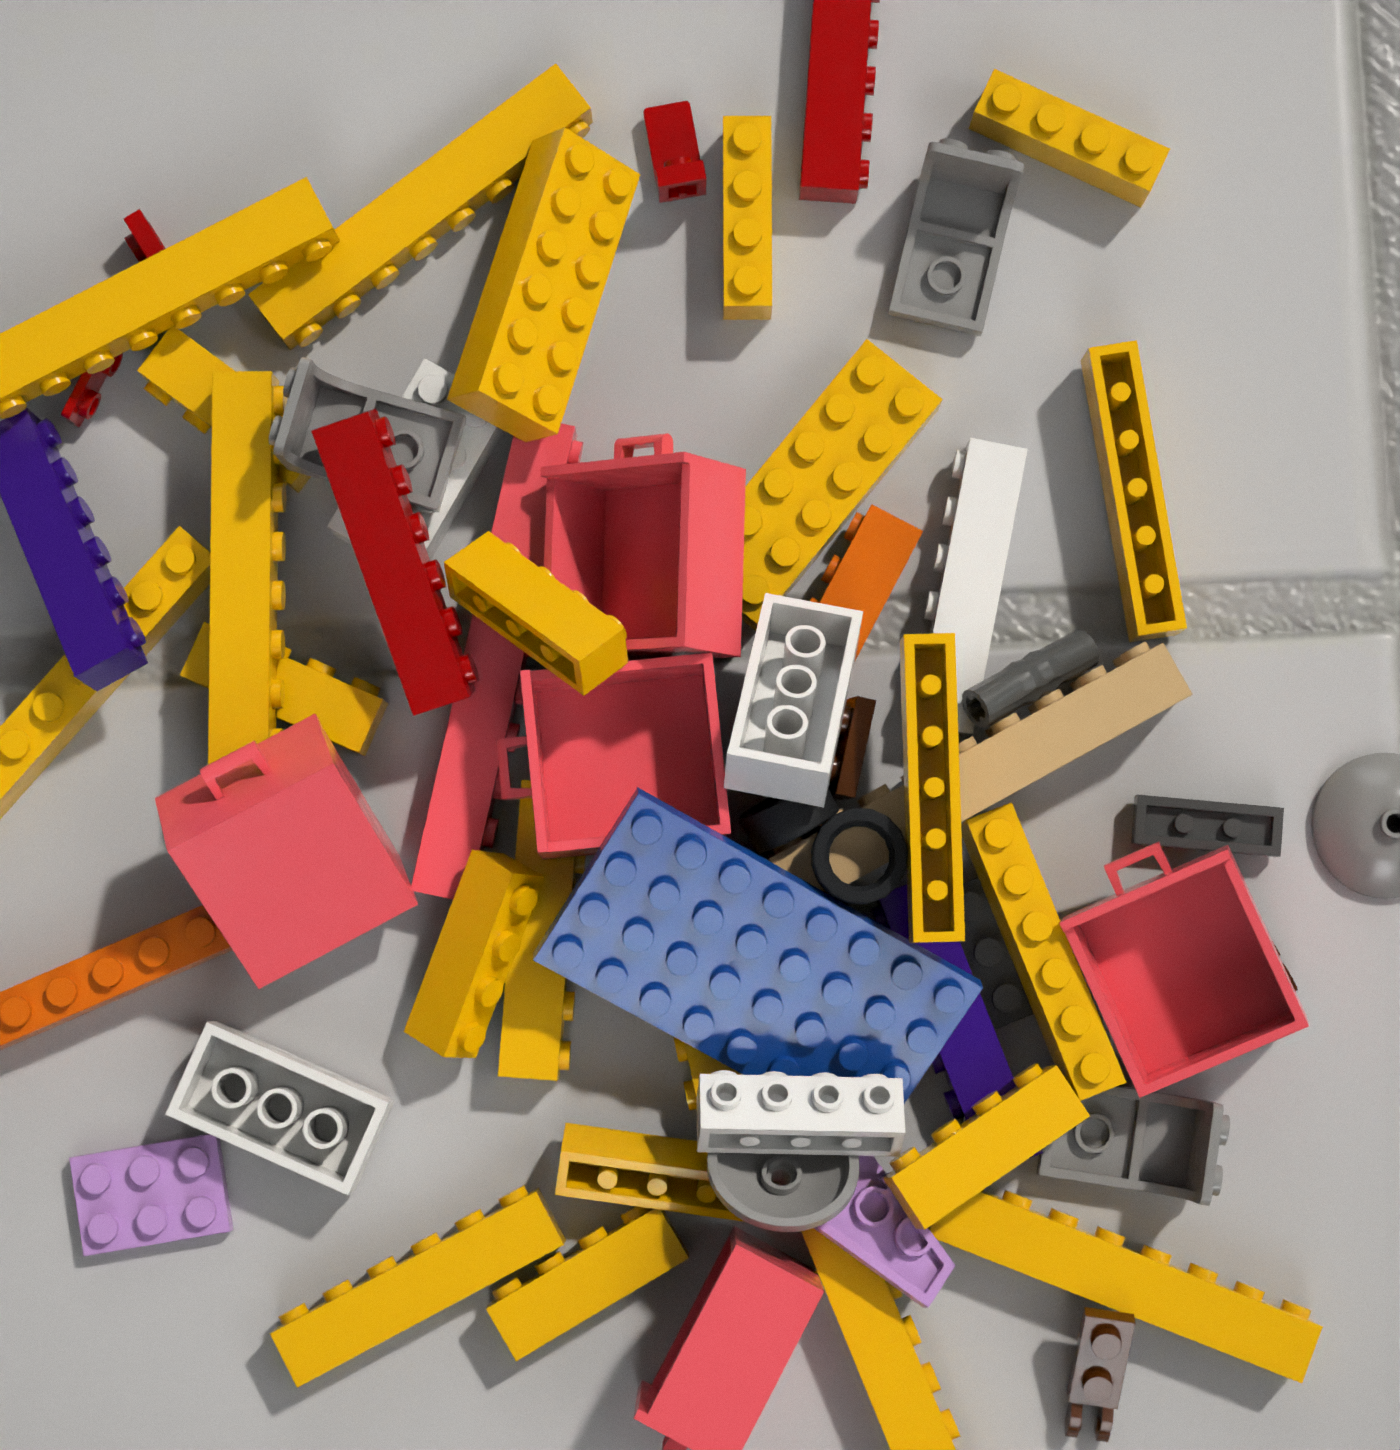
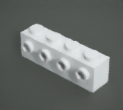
M719 1070L711 1074H700L696 1097L697 1152L900 1156L906 1134L902 1078H887L882 1074H867L862 1077H837L835 1074L826 1072L817 1073L812 1076H787L785 1073L777 1071L766 1072L761 1075H737L728 1070Z

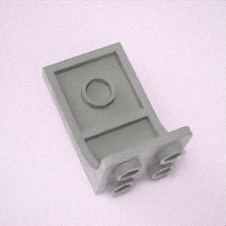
M944 138L940 139L939 142L929 143L919 178L888 315L977 336L982 335L1012 206L1025 167L1024 163L1015 160L1016 157L1013 154L1002 150H988L987 154L969 150L967 144L955 139Z
M301 357L298 367H291L287 373L283 396L288 397L283 417L277 415L274 418L269 434V444L274 446L273 454L285 468L293 472L329 481L311 431L376 408L379 417L386 416L393 429L396 445L390 448L396 465L403 464L408 472L413 490L412 493L407 494L410 505L439 512L466 423V416L343 380L320 369L313 360Z
M1117 1086L1082 1100L1081 1103L1090 1117L1042 1149L1043 1153L1039 1154L1036 1174L1041 1176L1161 1194L1209 1206L1212 1195L1218 1196L1221 1191L1223 1168L1220 1165H1216L1219 1145L1225 1146L1228 1140L1230 1118L1228 1115H1223L1224 1108L1222 1104L1212 1101L1153 1092L1139 1098L1136 1089Z

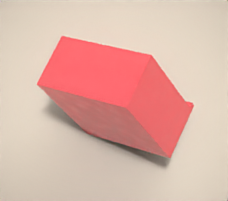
M668 433L617 439L614 444V459L541 467L540 477L547 478L544 567L559 582L572 591L577 590L581 592L590 604L606 615L615 616L622 623L627 633L628 661L712 652L713 658L741 657L746 469L688 452L673 453V439ZM654 447V455L633 457L634 449Z
M712 652L628 661L625 666L585 696L548 669L520 670L526 736L496 740L502 800L532 798L537 852L542 860L595 855L637 787L730 839L731 825L727 789L724 788L725 768ZM527 746L531 788H511L508 750Z
M316 714L258 744L255 740L199 769L200 775L155 798L167 852L258 989L418 905L398 852L323 729Z
M1159 841L1104 865V869L1116 894L1066 915L1059 922L1139 1098L1309 1027L1307 1015L1228 845L1173 869ZM1154 855L1164 873L1124 890L1118 870Z
M735 1226L732 1228L652 1384L642 1380L637 1390L633 1419L665 1435L662 1442V1450H686L687 1448L691 1450H742L824 1293L817 1270Z

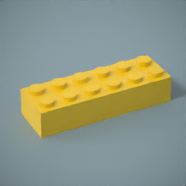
M566 127L532 141L447 397L448 401L525 443L557 435L640 178L639 173Z
M868 339L864 341L745 486L742 620L755 631L765 593L785 597L938 412L943 399Z

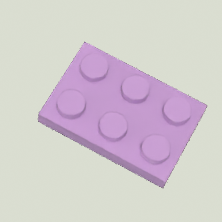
M204 1134L69 1158L83 1256L234 1230L220 1139L215 1136Z

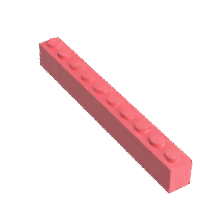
M561 423L557 435L526 443L514 436L512 438L491 533L505 543H512L524 557L538 567H544L547 478L540 477L541 467L580 463L584 443L576 441V428L572 425ZM472 615L464 654L470 653L473 657L479 681L474 682L475 691L469 698L452 703L411 884L415 892L451 900L455 896L471 850L484 851L485 847L493 848L499 819L491 817L495 799L502 800L496 740L519 737L520 724L513 723L517 704L523 705L520 670H525L527 657H530L475 615ZM515 749L508 750V752L514 753Z

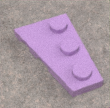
M859 1156V1177L856 1190L850 1202L836 1217L814 1229L921 1307L929 1308L956 1265L929 1228L924 1230L914 1227L882 1178L888 1173H885L874 1156Z

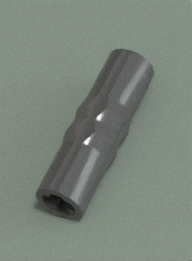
M1077 629L1040 650L1029 652L1021 660L1011 662L1002 671L965 690L962 694L963 709L968 718L978 727H987L1015 710L1033 704L1041 696L1050 694L1060 685L1096 666L1099 662L1098 647L1089 634L1084 630Z

